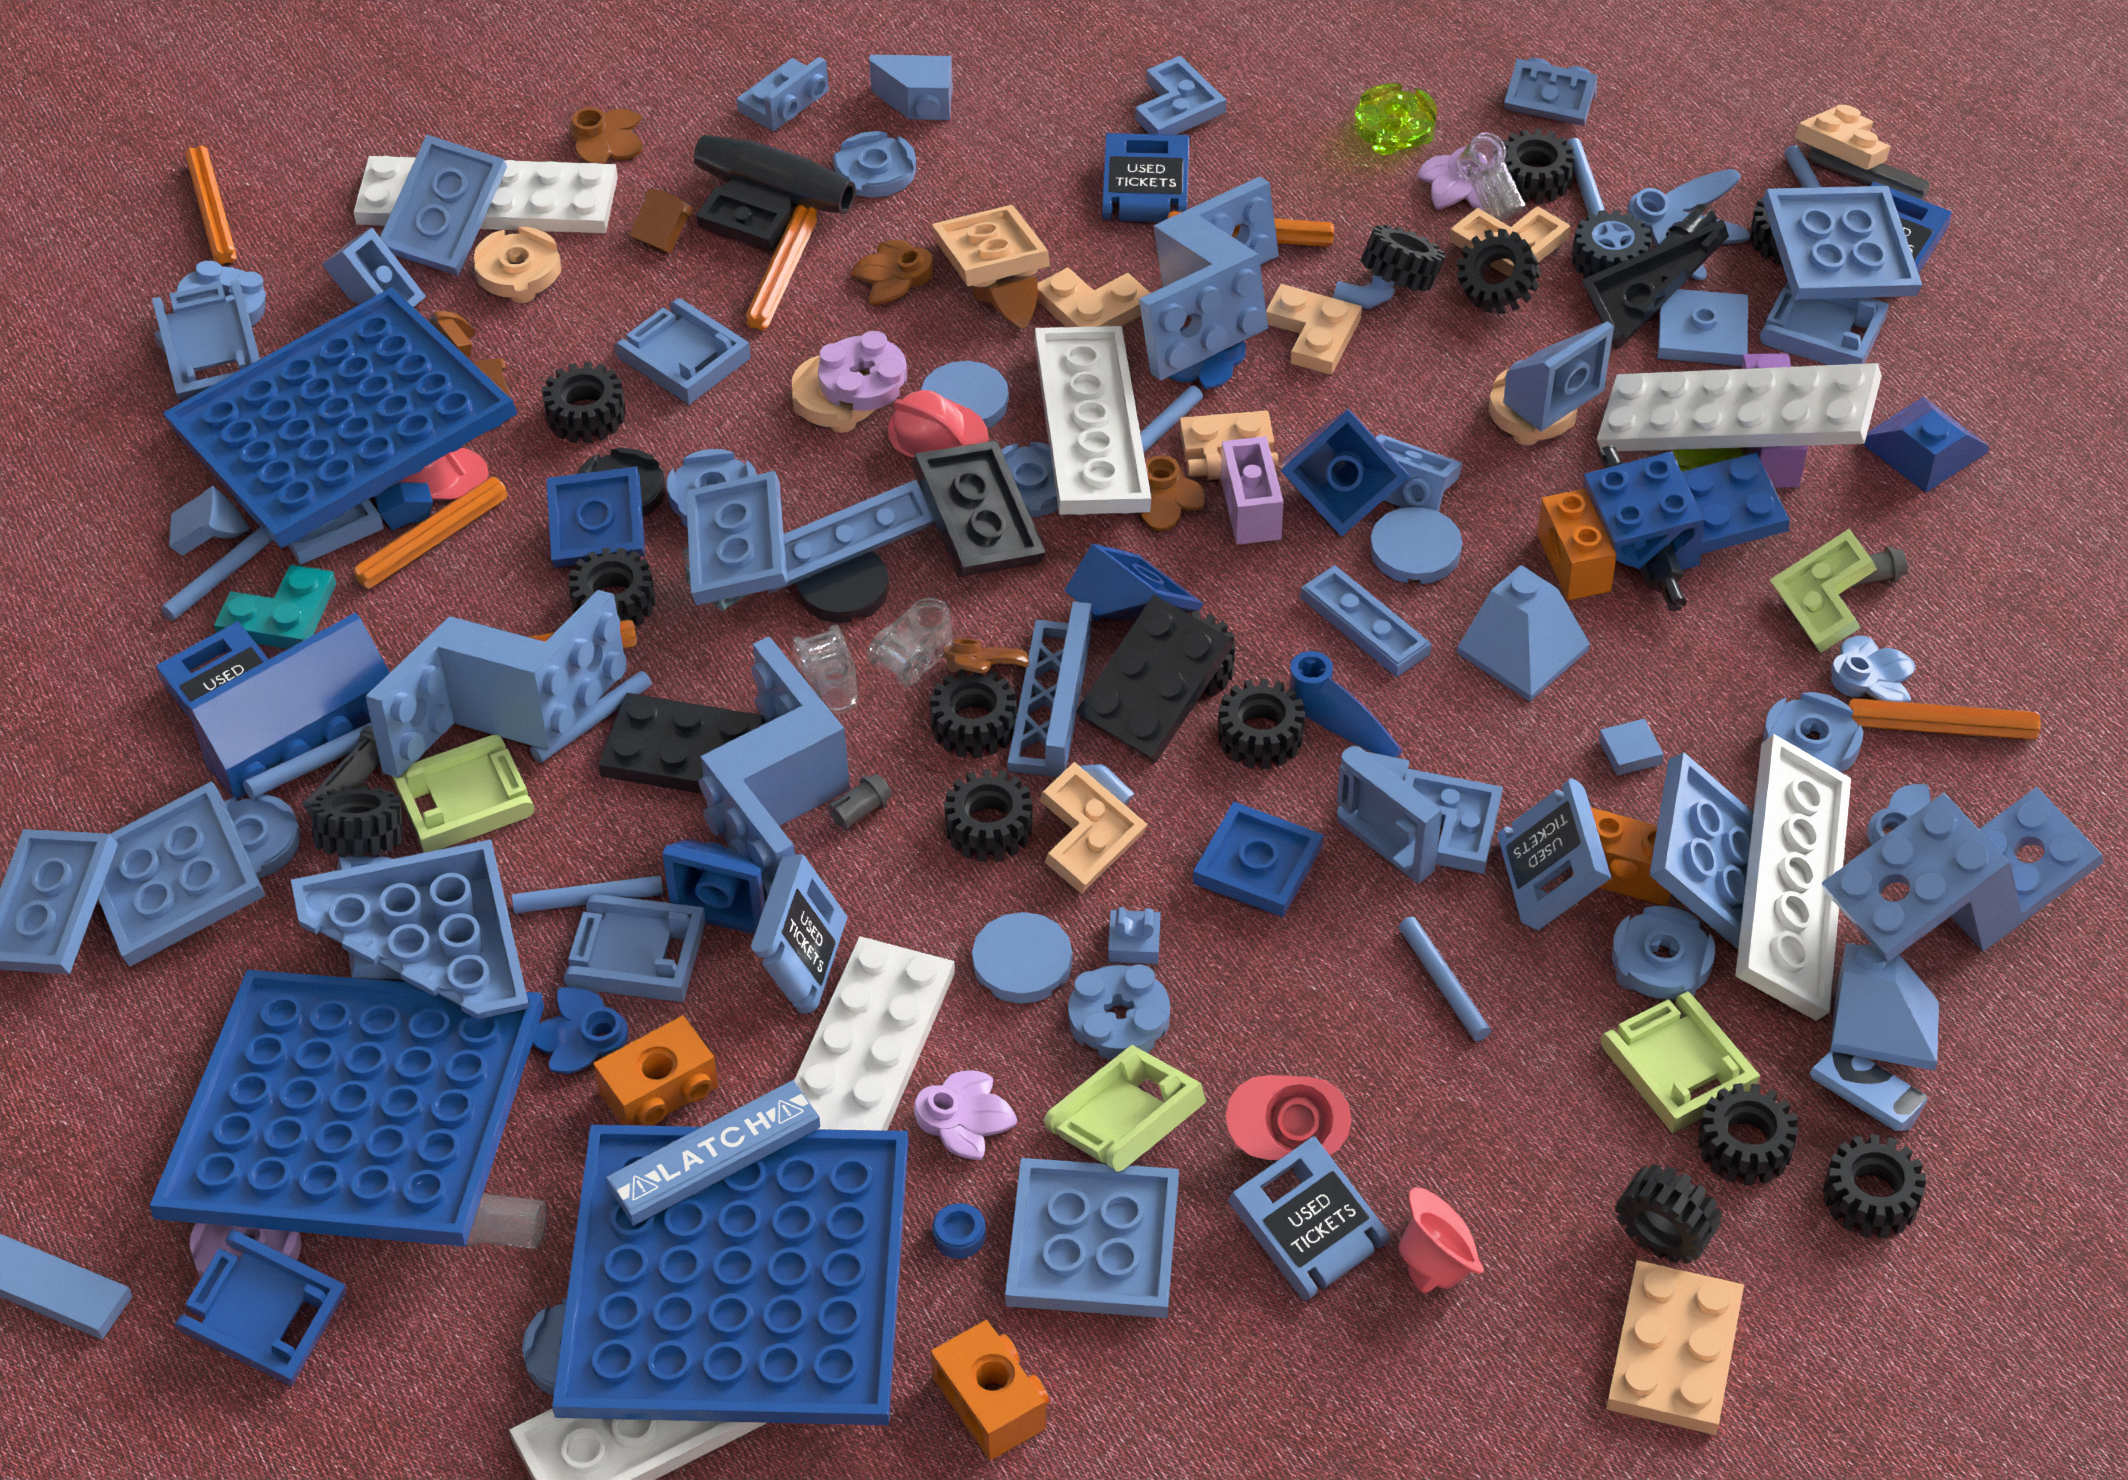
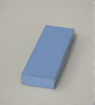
M1336 565L1301 587L1300 598L1395 677L1400 676L1430 655L1432 643Z
M0 1234V1297L103 1340L132 1298L129 1287Z

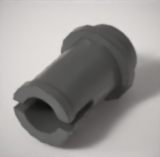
M1887 546L1884 548V552L1870 554L1869 556L1877 570L1851 587L1889 579L1892 583L1898 582L1900 577L1906 576L1908 572L1907 560L1903 550Z
M876 773L871 777L864 775L860 778L858 786L835 802H831L827 808L834 822L839 827L841 826L842 830L847 831L854 823L874 809L879 808L883 810L886 808L887 800L892 797V793L880 775Z

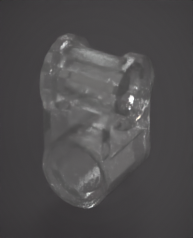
M925 598L915 602L894 623L874 637L867 651L868 661L874 666H884L896 675L897 682L905 687L912 686L918 682L924 673L942 658L943 648L953 645L951 615L948 605L937 598Z
M837 624L829 626L828 632L802 639L800 636L792 637L791 647L797 668L833 714H843L852 710L858 702L856 669L839 626Z

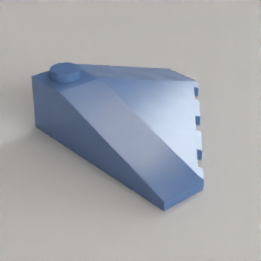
M491 840L291 880L298 921L302 928L314 934L320 932L342 944V948L373 965L380 963L401 974L402 980L433 996L439 994L461 1006L462 1011L477 1019L529 1008Z

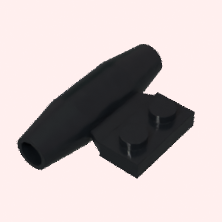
M703 135L695 147L694 164L726 182L721 187H715L696 214L698 227L772 251L791 219L792 207L796 208L798 205H802L805 208L813 207L817 211L845 214L853 204L856 192L854 182L809 158L753 140L714 135Z

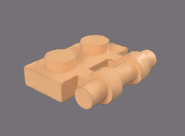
M1268 411L1180 418V435L1189 478L1206 476L1207 481L1220 480L1222 441L1267 436L1275 471L1279 470L1277 452L1274 453V437Z

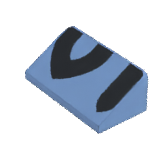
M1830 1051L1809 1073L1813 1080L1894 1131L1910 1130L1928 1099L1924 1093L1864 1057Z

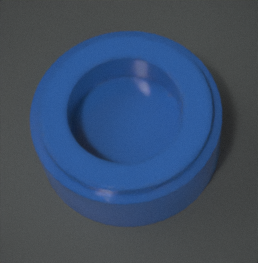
M964 1203L950 1204L942 1208L933 1219V1242L943 1255L950 1258L962 1259L976 1254L982 1248L986 1239L983 1215L975 1207Z

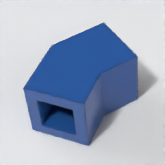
M400 482L385 489L380 495L375 496L379 514L392 531L408 523H421L430 517L433 501L428 483Z

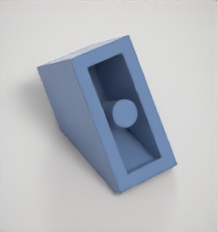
M870 55L872 93L908 119L950 120L953 90L951 56Z
M373 228L349 241L322 263L323 267L346 296L358 304L364 303L391 287L412 307L426 297Z

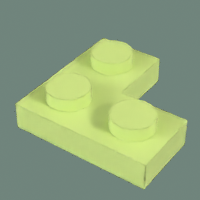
M1848 529L1779 573L1770 581L1821 654L1860 629L1856 618L1838 594L1870 575L1877 568L1857 538Z

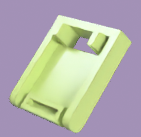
M491 735L412 763L399 778L392 776L395 788L424 853L440 850L526 819L534 813V805L528 796L526 786L500 735ZM430 793L436 808L424 812L422 819L414 799Z
M1688 991L1677 996V1008L1668 999L1620 1023L1618 1034L1612 1029L1601 1035L1603 1049L1672 1134L1702 1119L1708 1100L1711 1096L1716 1099L1717 1092L1725 1087L1731 1094L1733 1084L1742 1083L1744 1092H1750L1751 1084H1758L1760 1078L1759 1073ZM1715 1079H1718L1722 1084L1691 1100L1690 1092Z
M1130 1045L1051 1108L1045 1115L1044 1124L1048 1131L1059 1135L1063 1140L1098 1161L1107 1163L1115 1171L1120 1172L1204 1105L1206 1098L1200 1082L1134 1045ZM1146 1079L1156 1083L1160 1087L1164 1102L1139 1089L1138 1086Z

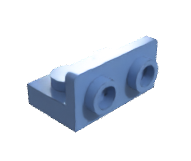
M818 57L806 66L791 58L736 98L738 112L774 132L829 91L827 61Z
M1517 58L1504 102L1505 110L1585 126L1592 99L1596 97L1597 75L1591 74L1587 69L1578 66L1562 68L1552 66L1549 62L1539 58H1530L1528 60Z
M1382 434L1378 435L1376 439L1410 475L1406 481L1383 501L1403 508L1423 507L1439 512L1443 493L1459 479L1463 463Z

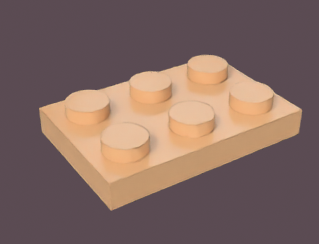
M1013 205L932 224L934 240L967 286L986 287L994 284L997 279L1013 275L1026 277L1035 274L1038 269L1050 266L1047 248Z
M1637 1260L1606 1410L1716 1435L1744 1284Z

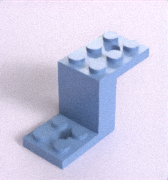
M1260 176L1153 225L1163 288L1140 298L1139 302L1150 373L1160 381L1268 329L1260 265L1278 257L1279 254L1270 182ZM1240 224L1238 235L1235 238L1232 237L1235 226ZM1190 316L1192 318L1190 325L1183 331H1180L1186 317Z
M597 590L546 642L449 616L365 696L382 773L399 778L453 724L493 735H500L507 739L550 750L564 734L570 731L589 707L594 706L598 699L627 671V660L623 652L620 619L617 615L614 594Z
M770 636L753 644L755 665L751 667L752 676L758 686L759 695L755 697V705L759 714L764 715L766 724L700 756L703 777L699 779L701 791L707 801V808L703 810V815L709 829L715 836L722 834L728 842L729 849L736 850L761 868L764 899L766 901L781 857L795 855L793 843L779 826L850 790L845 728Z
M2035 787L1980 829L1945 793H1942L1821 884L1824 892L1883 958L1889 962L1950 916L1984 952L2102 865L2104 861L2102 853L2038 787ZM2027 845H2037L2045 851L2042 858L2034 863H2024L2018 860L2016 855L2022 847ZM1891 883H1904L1910 888L1908 895L1900 901H1887L1881 896L1884 888Z

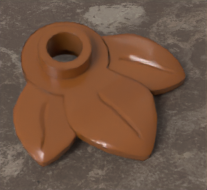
M586 107L576 111L569 125L570 135L576 141V153L586 163L604 164L609 156L617 160H627L643 152V145L632 129L641 122L642 115L627 109H613L603 113L598 108Z
M894 239L879 243L877 254H869L861 258L855 264L850 274L854 279L873 283L869 302L871 305H879L900 298L906 294L910 287H918L928 282L933 275L934 260L927 249L921 247L912 248L907 241Z
M1157 455L1145 462L1151 493L1150 512H1141V519L1148 528L1157 532L1170 530L1180 520L1182 509L1200 510L1204 508L1205 494L1202 486L1198 482L1184 477L1183 471L1175 459L1165 455Z
M969 638L954 639L953 645L943 648L942 657L947 660L946 669L952 672L964 669L966 674H973V672L984 673L991 668V665L997 663H1010L1029 667V654L1019 648H981L979 640Z

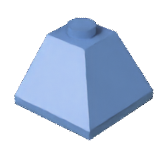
M1607 321L1543 348L1523 361L1520 360L1514 363L1505 376L1506 383L1503 403L1541 432L1603 392L1614 326Z
M1520 565L1490 591L1458 645L1457 653L1531 702L1589 650L1590 643L1558 588Z
M1846 943L1835 990L1830 1051L1935 1071L1938 1050L1939 1001L1900 954L1887 962L1873 945L1861 946Z

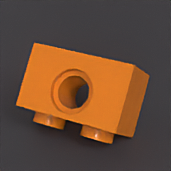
M1586 489L1541 497L1537 536L1567 601L1611 592L1617 554Z
M1591 807L1611 874V879L1598 888L1668 906L1672 894L1649 875L1658 825Z
M684 1015L593 1063L598 1091L622 1125L654 1126L663 1120L667 1114L689 1102L693 1103L702 1100L713 1089L719 1087L715 1057Z
M988 1320L979 1323L930 1351L933 1380L989 1461L1046 1429V1405L1049 1404V1397L1043 1384L1034 1374L1029 1377L1018 1364L1020 1363L1019 1354L1011 1339L1006 1334L998 1336ZM988 1384H1000L1004 1386L1003 1388L996 1391H989L982 1388Z

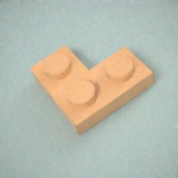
M1838 105L1800 122L1795 135V139L1865 170L1885 162L1891 147L1878 141V136L1870 132L1874 121L1860 116L1861 112L1858 109L1848 105Z
M1538 206L1511 227L1481 209L1476 208L1450 229L1449 242L1461 249L1465 245L1472 249L1474 245L1471 239L1476 235L1480 241L1486 239L1484 231L1492 230L1494 236L1497 237L1498 229H1506L1509 236L1514 231L1520 235L1522 240L1525 239L1539 263L1569 239L1571 225ZM1508 259L1496 260L1490 264L1491 267L1508 277L1514 271V263Z
M1067 267L1038 283L1037 301L1065 327L1123 326L1141 316L1139 299L1150 294V292L1129 273L1093 290Z
M1280 284L1266 310L1268 325L1300 334L1291 351V364L1332 375L1361 320L1362 306Z
M1075 762L1043 791L1040 798L1041 803L1073 829L1048 853L1045 863L1081 894L1144 834L1148 825Z

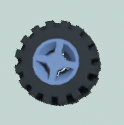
M1606 210L1598 211V216H1595L1593 213L1587 215L1586 220L1581 219L1575 230L1572 250V264H1575V270L1578 273L1584 272L1583 278L1585 279L1649 251L1652 239L1649 227L1644 228L1645 222L1641 219L1635 221L1633 214L1627 212L1625 216L1620 215V210H1613L1612 214H1607Z

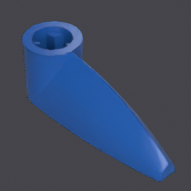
M1307 651L1294 657L1290 666L1289 689L1292 688L1297 693L1296 700L1302 699L1304 704L1303 711H1305L1307 718L1373 753L1395 758L1402 753L1400 746L1378 719L1352 694L1332 680L1333 665L1326 655L1320 652Z

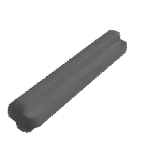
M1813 146L1809 155V160L1812 163L1870 186L1874 181L1921 200L1926 198L1929 191L1930 183L1928 180L1884 163L1865 170Z

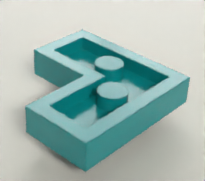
M290 565L274 598L230 591L214 624L216 633L239 621L256 644L286 649L295 646L313 636L337 584L334 571Z

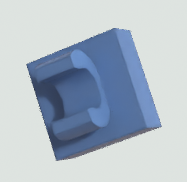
M1123 907L1111 910L1108 962L1158 964L1161 912H1153L1152 909L1145 908V911H1126Z

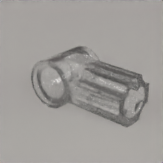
M1480 133L1471 140L1459 155L1456 164L1457 170L1464 180L1472 184L1484 211L1499 221H1503L1522 211L1525 204L1504 162L1506 155L1504 143L1494 134ZM1475 153L1483 156L1487 164L1478 160Z
M483 1193L466 1247H454L460 1249L472 1248L484 1242L536 1249L537 1245H541L545 1233L547 1214L545 1201Z

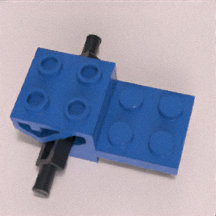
M1607 445L1602 448L1603 451H1598V457L1604 469L1584 474L1583 489H1586L1617 554L1616 561L1640 569L1648 587L1663 595L1667 608L1670 611H1678L1682 609L1681 605H1686L1687 600L1683 596L1677 582L1684 575L1682 570L1700 566L1701 554L1789 531L1790 519L1757 453L1681 472L1672 451L1624 463L1620 460L1616 447Z

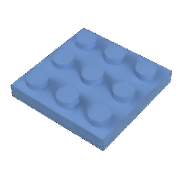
M1889 186L1778 188L1766 190L1762 199L1794 300L1918 295L1922 282Z
M1683 752L1668 760L1649 875L1738 949L1754 812Z
M211 781L110 834L118 843L98 899L121 956L131 967L266 895L221 794Z
M1021 1158L1005 1292L1006 1306L1168 1318L1179 1169L1128 1166L1124 1170L1117 1172L1107 1164Z

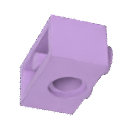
M1267 436L1222 441L1220 480L1236 545L1281 540L1283 498Z

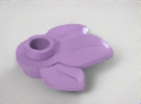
M1465 146L1457 149L1452 155L1435 156L1427 160L1417 174L1418 179L1432 183L1431 196L1436 210L1444 209L1466 198L1474 209L1479 208L1486 212L1492 206L1497 194V184L1489 174L1491 170L1490 157L1479 147Z
M974 1070L953 1073L942 1086L932 1085L924 1088L919 1092L914 1103L916 1121L922 1130L931 1135L940 1136L945 1148L953 1154L973 1160H982L984 1156V1136L995 1135L1012 1129L1017 1123V1118L1006 1101L995 1094H990L993 1078L986 1073Z

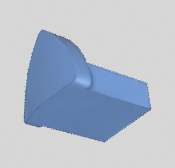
M211 486L203 494L171 513L169 547L183 556L213 536L225 539L235 538L247 532L249 527L237 508L219 490Z

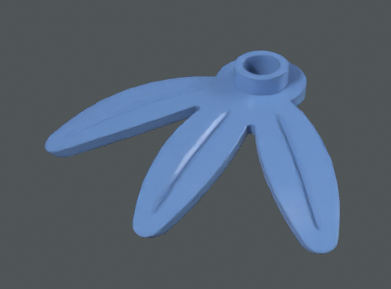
M1733 169L1714 172L1691 180L1673 189L1666 195L1660 190L1645 188L1632 196L1627 210L1628 213L1634 215L1635 221L1641 219L1645 222L1644 228L1649 227L1657 247L1666 238L1668 229L1675 222H1681L1689 214L1688 211H1691L1697 204L1709 205L1718 200L1739 182L1741 176ZM1724 221L1729 237L1722 244L1741 243L1750 239V234L1745 228ZM1702 264L1690 277L1696 280H1704L1707 277L1704 265Z

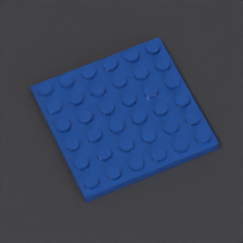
M392 287L163 412L168 426L280 548L301 540L309 532L330 520L341 517L346 511L367 499L380 495L388 487L422 471L425 466L448 453L459 450L467 442L489 430L496 429L504 421L518 414L513 400Z
M246 970L150 1203L153 1218L157 1220L466 1247L544 1009L542 993L526 992L529 1003L528 1009L477 1019L462 1011L461 1006L439 994L433 996L408 982Z
M590 1125L552 1404L554 1417L889 1425L909 1145L908 1131L817 1129L633 1226L609 1190L606 1177L701 1127Z

